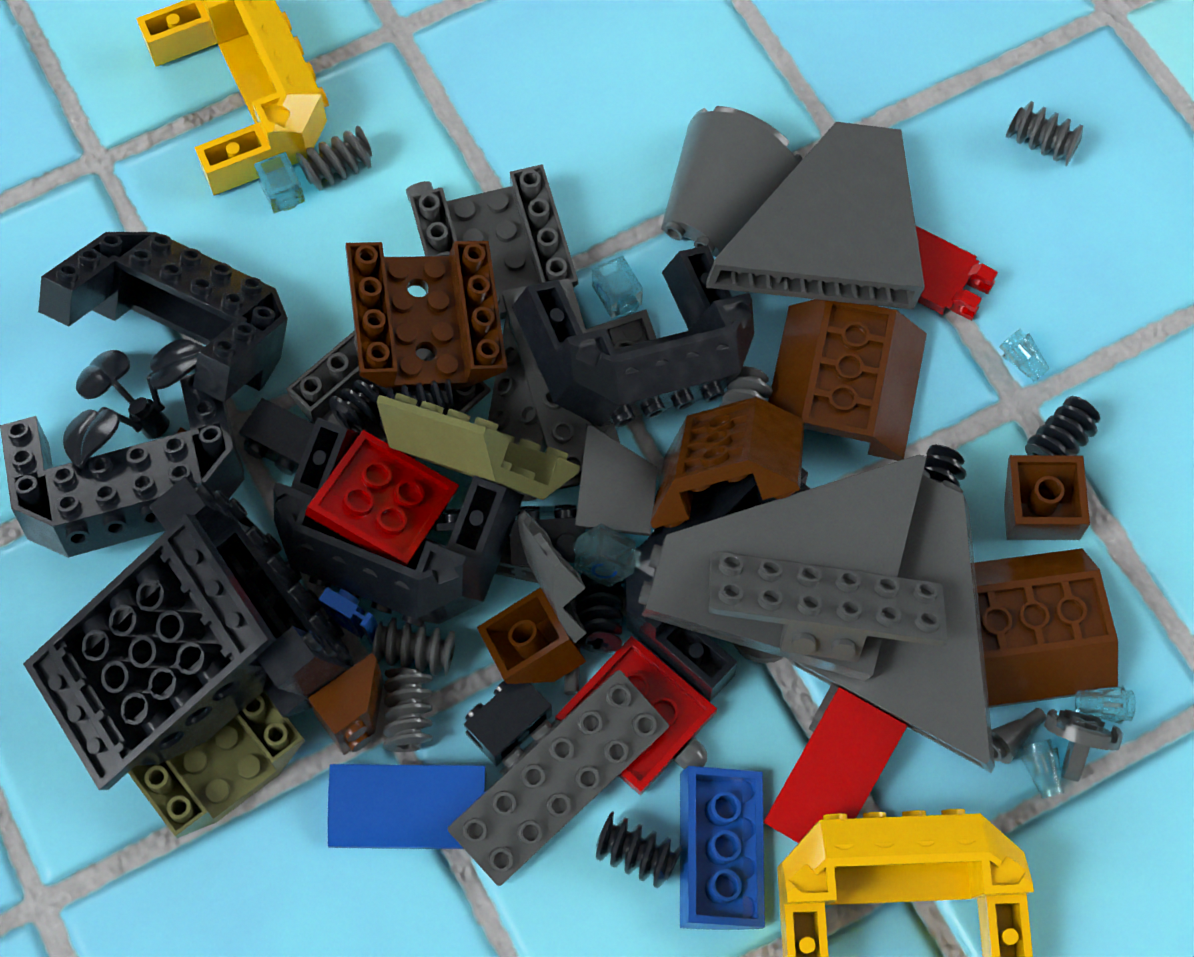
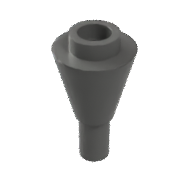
M1035 708L1022 719L992 729L995 761L1005 764L1011 763L1030 736L1031 731L1046 720V714L1042 709Z

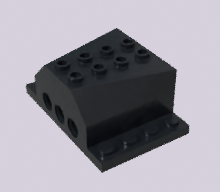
M185 513L28 658L23 665L99 790H109L136 765H160L208 741L263 692L267 673L257 660V657L276 639L195 515Z

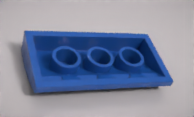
M330 764L328 848L464 849L448 832L447 827L486 792L487 773L485 766Z
M688 766L680 773V845L683 844L680 854V928L712 930L765 928L763 772Z

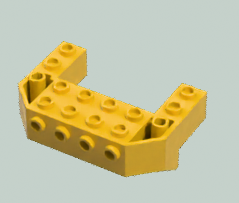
M184 0L136 18L155 67L218 44L255 124L195 147L202 171L213 195L298 163L296 153H300L307 160V148L312 147L314 149L327 122L324 107L329 106L323 88H318L316 85V76L309 61L305 62L303 58L304 52L298 37H293L291 33L292 27L285 11H280L275 0Z
M965 809L941 810V815L926 816V811L913 810L902 812V817H887L886 812L863 813V818L847 819V814L823 815V820H819L777 867L783 957H829L825 905L977 899L982 957H1033L1027 894L1034 892L1025 853L981 813L965 814Z

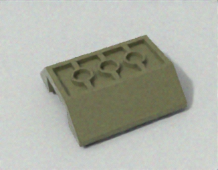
M396 393L394 399L382 395L378 396L377 405L389 447L432 464L471 477L477 476L544 500L577 475L581 466L567 461L568 453L552 447H547L544 453L540 451L541 445L522 438L519 444L513 443L515 437L496 431L498 424L486 419L476 417L475 422L471 423L469 422L471 416L453 409H449L447 415L442 414L443 407L426 401H422L421 406L418 407L416 406L418 400Z
M263 690L259 696L208 741L160 765H136L128 774L173 835L179 838L217 823L276 778L305 740L290 720L280 714Z

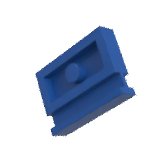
M327 587L318 600L328 617L361 639L365 634L370 644L373 645L378 627L374 615L368 612L364 616L365 611L358 606L360 601L349 592L340 589L336 593Z

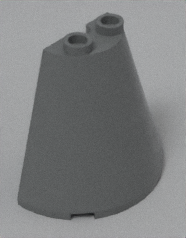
M716 106L713 111H707L705 108L699 110L693 116L687 128L661 230L665 231L669 237L675 240H682L684 237L695 241V248L708 245L712 255L717 257L803 158L800 154L794 156L787 148L790 141L768 123L749 113L724 106Z

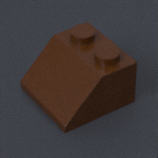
M1009 456L1004 499L1007 540H1080L1090 525L1083 456Z
M541 587L477 627L500 674L507 684L555 682L586 662L577 644L566 633Z
M373 653L366 656L308 698L317 720L343 755L351 750L352 752H357L364 748L371 741L370 736L376 731L384 680L377 658Z

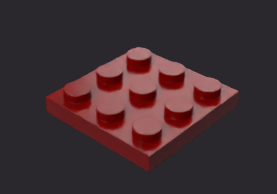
M363 430L307 506L305 515L369 552L408 566L433 529L434 524L439 520L456 494L459 485L403 452L390 448L387 443Z
M631 636L555 716V720L562 721L616 670L622 671L669 724V728L618 775L641 796L716 714L717 708L637 639Z

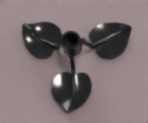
M187 339L175 340L164 346L152 358L150 369L153 372L146 379L153 401L144 397L134 399L117 381L130 369V360L123 352L109 350L98 355L90 363V366L86 367L79 375L76 382V391L84 399H94L103 395L112 385L130 404L128 408L129 418L107 407H102L98 412L89 409L80 413L68 425L63 436L64 449L69 459L78 468L83 469L87 460L113 436L120 422L131 426L137 433L141 431L148 439H156L167 431L170 421L162 412L165 406L161 403L157 390L175 384L196 368L198 351L204 346Z

